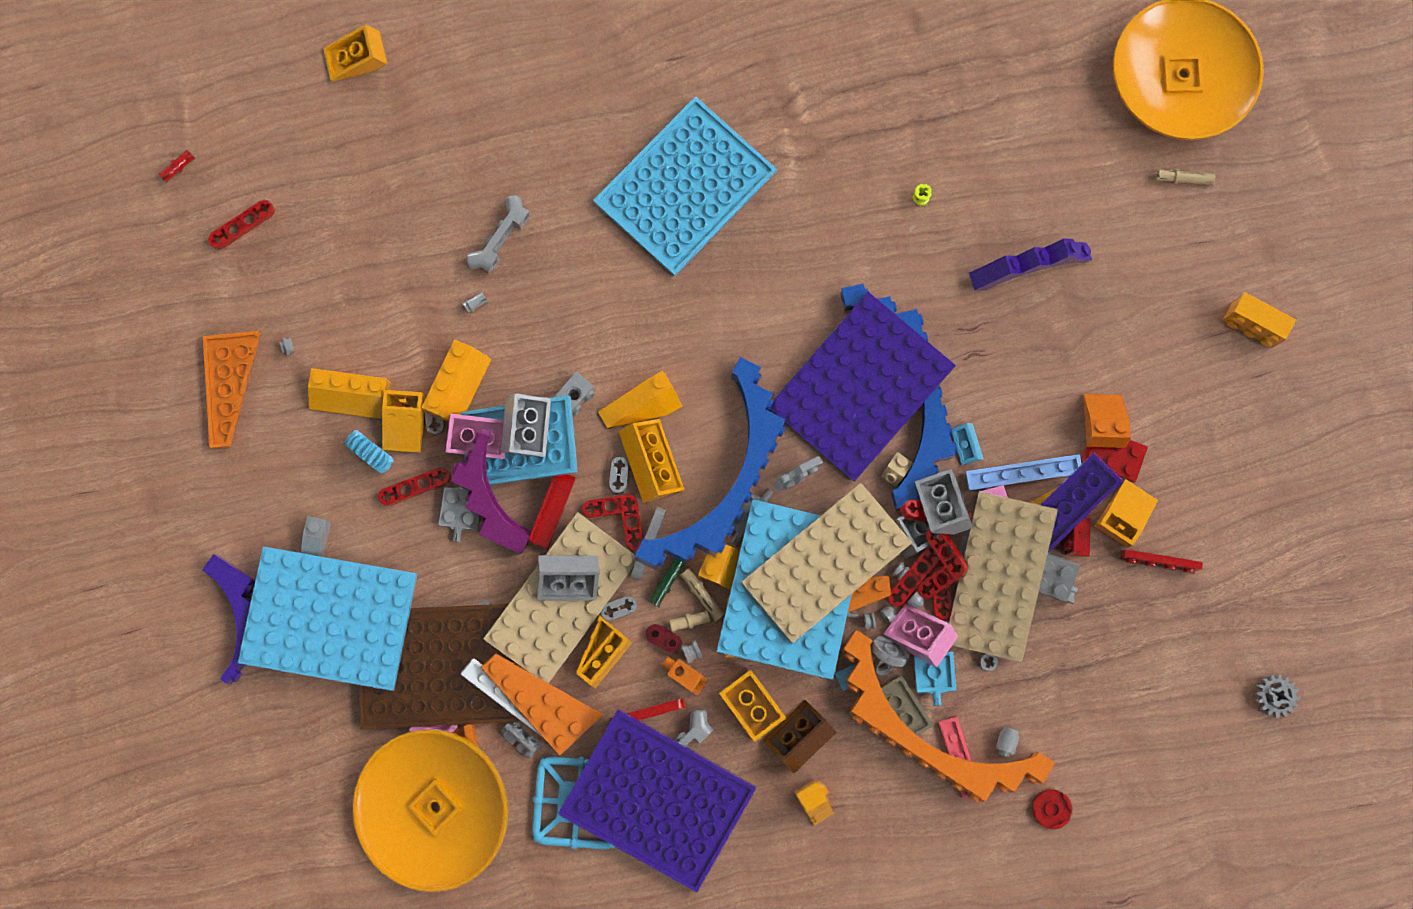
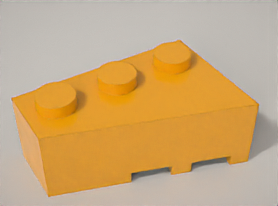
M600 615L595 630L590 637L591 640L587 650H585L576 672L577 675L595 689L633 644V642Z
M813 779L794 791L814 826L834 814L826 797L829 793L822 782H817Z

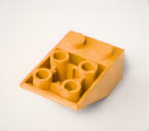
M384 390L382 450L421 453L425 412L421 407L426 399L423 392Z
M1124 479L1094 527L1126 548L1131 547L1143 531L1158 500Z

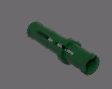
M674 558L661 582L657 583V588L648 602L658 608L660 607L661 602L666 594L670 593V587L684 566L683 562Z

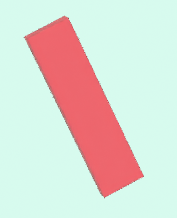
M955 716L938 721L947 753L956 758L971 761L958 717ZM964 790L960 792L962 799L967 798L969 795Z

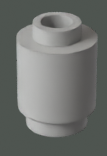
M1003 727L995 749L999 750L998 754L1010 757V754H1015L1019 741V731Z

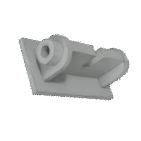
M518 722L507 723L501 731L502 736L512 745L516 741L519 742L516 749L524 757L527 756L530 759L535 751L541 747L537 739L529 735Z

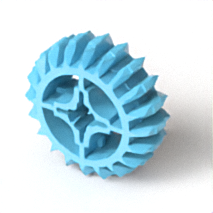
M354 430L349 434L344 442L347 448L380 473H385L394 462L391 456L358 430Z

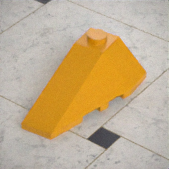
M662 370L598 413L607 429L634 422L666 417L683 406L672 384Z

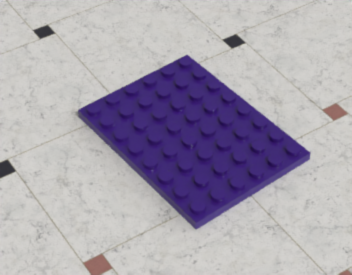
M867 292L777 395L770 409L776 415L785 419V422L855 482L956 365L870 292Z
M617 709L558 815L693 891L698 892L755 792L756 786L622 710Z

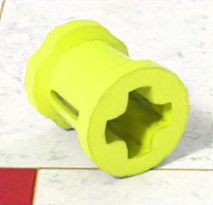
M920 184L916 187L913 194L915 204L923 206L928 203L931 197L930 186Z

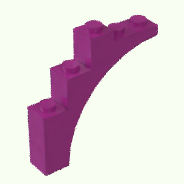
M484 428L480 433H476L472 442L475 446L473 450H469L465 460H462L459 464L455 463L451 471L453 475L451 481L469 489L465 501H467L465 508L483 516L479 528H481L479 535L522 554L529 542L528 539L531 531L519 525L505 512L491 489L486 468L487 445L491 431Z

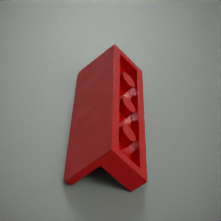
M568 474L553 476L528 541L530 543L549 549L576 477Z

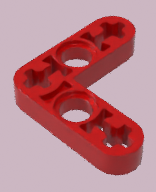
M622 495L589 500L584 503L582 510L588 518L622 514L627 547L634 551L639 549L643 541L638 501L635 496ZM627 499L635 502L632 505V512L636 511L637 514L625 516V512L629 513L628 507L624 506V503H627ZM609 501L616 504V508L612 512L605 510V504ZM602 502L601 507L604 513L600 514V510H594V514L586 511L590 504L593 507H599L598 503ZM631 517L636 518L638 521L637 526L634 528H630L626 524L627 520ZM639 530V533H635L638 540L640 539V542L634 547L633 544H629V541L632 540V533L628 535L627 531L634 532Z
M930 529L927 531L926 538L944 564V567L919 585V595L925 599L936 596L963 577L968 571L966 561L948 534H940L938 539H934L933 536L935 534L931 533ZM942 541L946 542L938 547V544H940ZM945 546L949 547L952 551L950 557L943 555V548ZM955 557L957 558L956 560H953L954 562L949 563V560H952ZM956 565H961L960 571L956 572ZM941 573L947 576L946 584L939 582L938 577ZM936 585V587L930 589V593L925 592L926 586Z

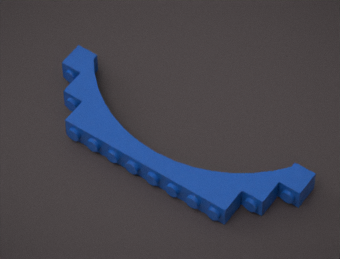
M864 283L841 288L840 295L844 311L852 310L864 295L869 292L868 288L865 289ZM890 296L878 299L893 313L897 312L895 301H891ZM917 309L896 314L928 341L927 333L923 332L921 326L924 324L922 315L918 314ZM940 386L922 404V431L917 454L903 482L897 489L891 491L895 511L900 510L901 506L909 500H921L915 481L938 474V466L934 465V463L952 459L957 452L956 444L954 441H951L950 434H952L951 425L947 423L945 418L947 416V409L941 402L942 390Z
M740 357L731 375V380L736 382L741 393L748 422L747 453L735 484L721 503L694 525L663 538L654 540L644 538L635 554L636 561L656 570L658 565H663L667 557L664 553L686 564L687 560H692L695 555L696 549L694 547L713 557H716L717 553L721 554L726 546L724 540L726 536H731L735 528L732 525L734 520L740 519L744 511L741 507L744 502L748 503L752 492H750L752 485L756 487L761 477L758 474L761 469L765 470L769 459H767L769 452L773 454L778 444L775 442L777 437H782L786 429L783 426L785 419L769 412L774 402L771 400L773 393L757 385L762 376L759 373L760 366Z

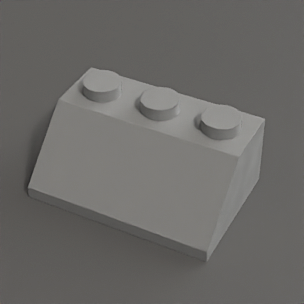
M522 394L506 395L501 453L546 457L551 399Z
M952 469L915 481L931 533L957 534L973 527Z
M538 556L537 600H596L599 580L598 556Z

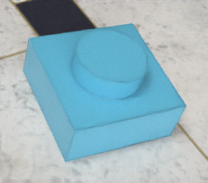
M853 665L834 673L842 691L849 689L847 687L848 684L844 681L853 669Z

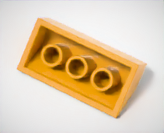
M454 339L421 408L424 412L441 418L448 423L450 414L461 415V412L468 411L492 359L475 348Z
M311 368L308 383L309 409L382 419L384 390H390L391 382L387 378Z
M660 419L632 423L618 431L643 503L656 501L685 490Z

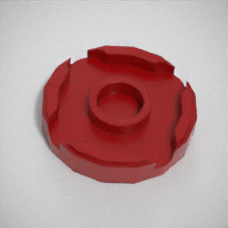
M1054 789L1040 792L1036 795L1032 804L1033 816L1038 824L1053 830L1068 824L1073 811L1071 801L1067 795Z

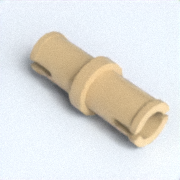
M706 610L692 615L688 613L684 617L669 620L671 631L674 632L685 628L693 629V626L710 623Z

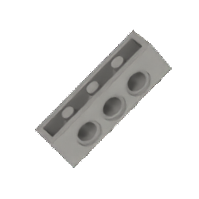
M575 372L554 397L570 396L571 393L578 392L580 394L579 398L571 400L572 415L576 416L582 409L581 405L585 401H590L595 393L593 391L595 388L578 372Z

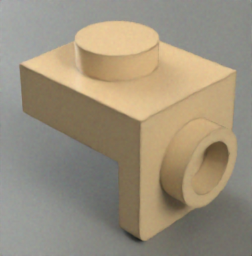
M897 452L881 477L897 487L913 462Z

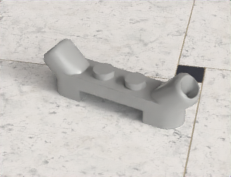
M509 196L505 200L508 215L504 221L501 220L499 222L496 233L487 239L484 250L467 254V262L470 269L482 268L491 273L500 261L496 253L513 228L516 226L522 230L527 223L531 212L523 208L522 199L519 196Z
M692 710L690 712L689 731L686 734L682 732L675 741L686 746L695 738L701 743L714 730L707 723V712L705 710Z

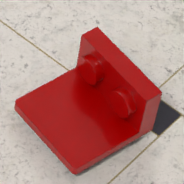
M1084 518L1065 536L1062 542V550H1065V555L1090 556L1091 518Z

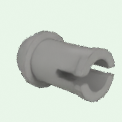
M482 292L468 301L467 299L465 300L463 306L467 313H474L475 309L488 303Z

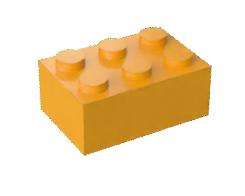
M1244 292L1232 301L1222 321L1226 322L1230 328L1241 330L1245 336L1261 341L1260 343L1263 346L1273 348L1287 339L1296 319Z
M751 670L719 693L754 742L786 719L785 715Z

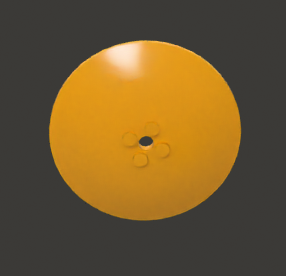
M1162 0L1140 11L1125 27L1115 48L1113 75L1121 100L1130 113L1143 125L1154 132L1170 138L1202 140L1230 130L1249 113L1262 87L1263 60L1259 45L1251 30L1236 14L1224 6L1210 0ZM1179 71H1185L1188 77L1182 78L1179 75Z
M432 729L418 730L390 740L368 760L355 788L353 819L363 850L371 862L384 875L396 883L411 889L427 892L445 891L471 881L493 861L506 833L508 801L497 769L486 754L476 745L450 732ZM433 802H437L440 805L439 812L433 811Z

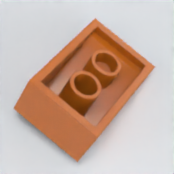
M1083 394L1087 447L1126 448L1131 439L1130 420L1122 395Z

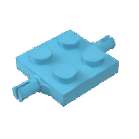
M947 652L937 668L913 655L916 693L933 694V706H937V704L942 706L941 694L956 692L953 652Z

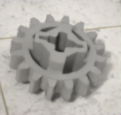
M1269 675L1268 680L1266 678L1261 679L1263 685H1257L1256 687L1260 691L1255 692V695L1259 696L1256 703L1262 704L1259 709H1266V715L1273 713V717L1278 718L1279 715L1287 717V713H1294L1292 707H1298L1295 700H1300V697L1295 694L1299 692V689L1293 688L1296 683H1288L1289 677L1282 678V675H1276L1275 677ZM1273 683H1278L1274 688L1269 687ZM1281 704L1286 705L1281 709H1277V707L1279 708Z

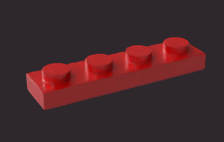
M1128 549L1120 552V559H1125V563L1129 564L1143 562L1147 567L1161 565L1166 570L1176 571V568L1183 569L1184 573L1195 574V571L1202 570L1203 562Z

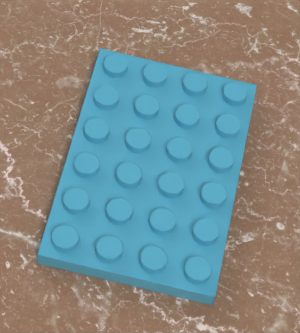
M571 396L548 398L551 399L546 457L505 454L504 459L486 457L487 476L490 485L578 473ZM505 405L461 412V415L504 420Z

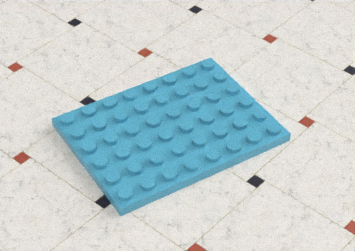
M695 96L593 202L675 277L777 172V169Z
M752 500L718 643V653L833 680L851 595L792 644L741 583L816 521L820 515Z
M263 547L238 663L394 691L417 573Z

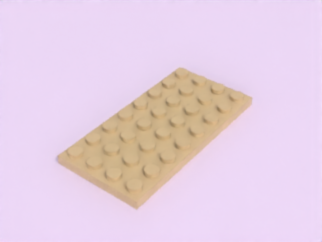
M860 483L741 583L793 644L912 542L863 484Z
M979 491L972 521L973 527L970 529L964 560L968 565V571L959 579L949 622L958 635L953 646L1022 663L1058 509Z
M578 512L545 556H598L599 580L596 600H537L536 567L483 638L525 670L547 683L554 677L636 563L635 555Z

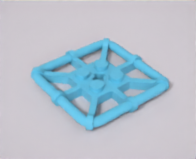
M551 756L543 757L539 760L535 797H533L532 801L534 802L532 835L535 843L571 847V849H577V847L591 849L615 848V846L606 841L578 839L579 826L573 824L572 839L544 837L559 822L572 823L559 816L558 812L576 783L564 781L550 764L578 766L579 777L589 759H584L581 756L579 758ZM545 769L548 770L559 784L558 798L543 797ZM542 803L558 804L557 818L540 832Z

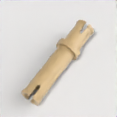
M1158 169L1156 180L1173 182V184L1183 182L1213 185L1215 174L1180 171V169Z
M691 568L680 575L691 588L690 592H694L715 622L725 615L704 588V583L698 580Z

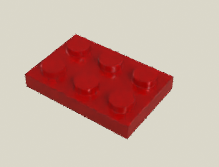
M1132 440L1128 442L1126 448L1087 447L1086 443L1081 463L1095 453L1122 479L1135 483L1148 446Z

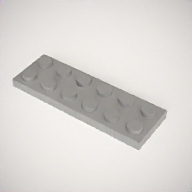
M970 529L964 532L958 550L963 558L965 556ZM1047 553L1039 592L1067 602L1080 564Z

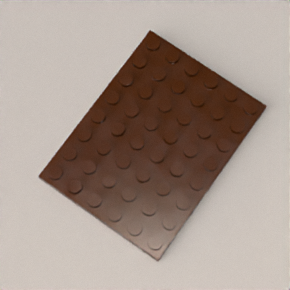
M509 604L411 608L394 691L359 685L360 729L518 722L519 719L461 675L472 658L483 665L494 654H497L516 665V662L483 639Z

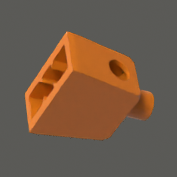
M667 657L662 664V667L669 671L668 676L696 696H698L708 681L707 678L680 659L674 661L672 658ZM684 670V674L679 676L680 672Z

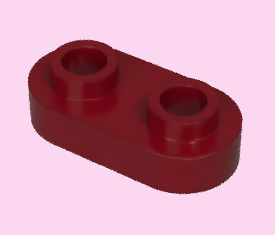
M653 624L646 630L647 640L669 653H676L681 649V638L658 624ZM654 630H657L659 632V636L657 638L652 637V632ZM672 639L676 641L674 647L669 646V641Z

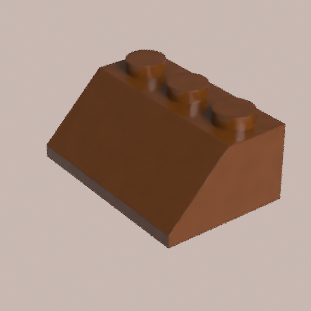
M804 700L763 741L795 773L837 732L822 715Z

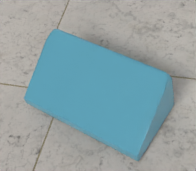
M972 423L952 428V436L962 465L984 459Z

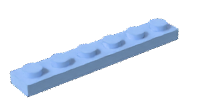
M1080 454L966 471L968 491L1070 476L1081 465Z

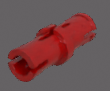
M185 150L176 160H171V164L158 174L167 183L178 172L181 173L183 168L194 160L195 157L190 155L191 153L188 150Z

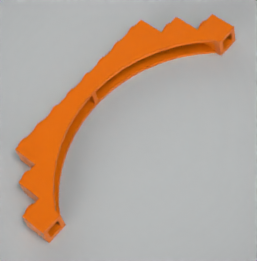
M858 630L852 632L841 649V652L844 653V658L850 662L856 661L855 666L844 681L848 684L847 687L855 693L860 692V695L848 712L852 715L851 719L859 724L863 722L869 726L868 730L877 736L881 734L885 737V742L893 747L897 745L902 749L901 752L909 758L915 757L919 760V765L926 769L930 767L936 771L934 774L942 780L948 779L952 782L951 786L960 792L964 790L969 794L968 797L977 803L979 801L986 802L996 784V788L1006 794L1007 792H1015L1025 775V779L1032 784L1045 782L1055 762L1040 752H1033L1031 757L1015 762L986 764L956 758L923 741L898 717L882 692L872 662L870 644L873 640Z

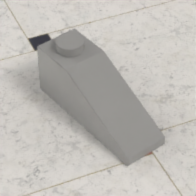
M307 516L302 537L301 553L323 557L332 522Z

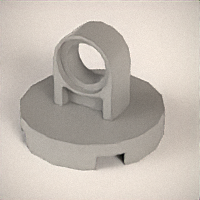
M878 636L871 645L872 652L876 655L873 666L879 675L889 673L893 666L902 667L906 665L910 656L907 650L893 644V641L885 636ZM886 663L884 667L878 668L880 664Z

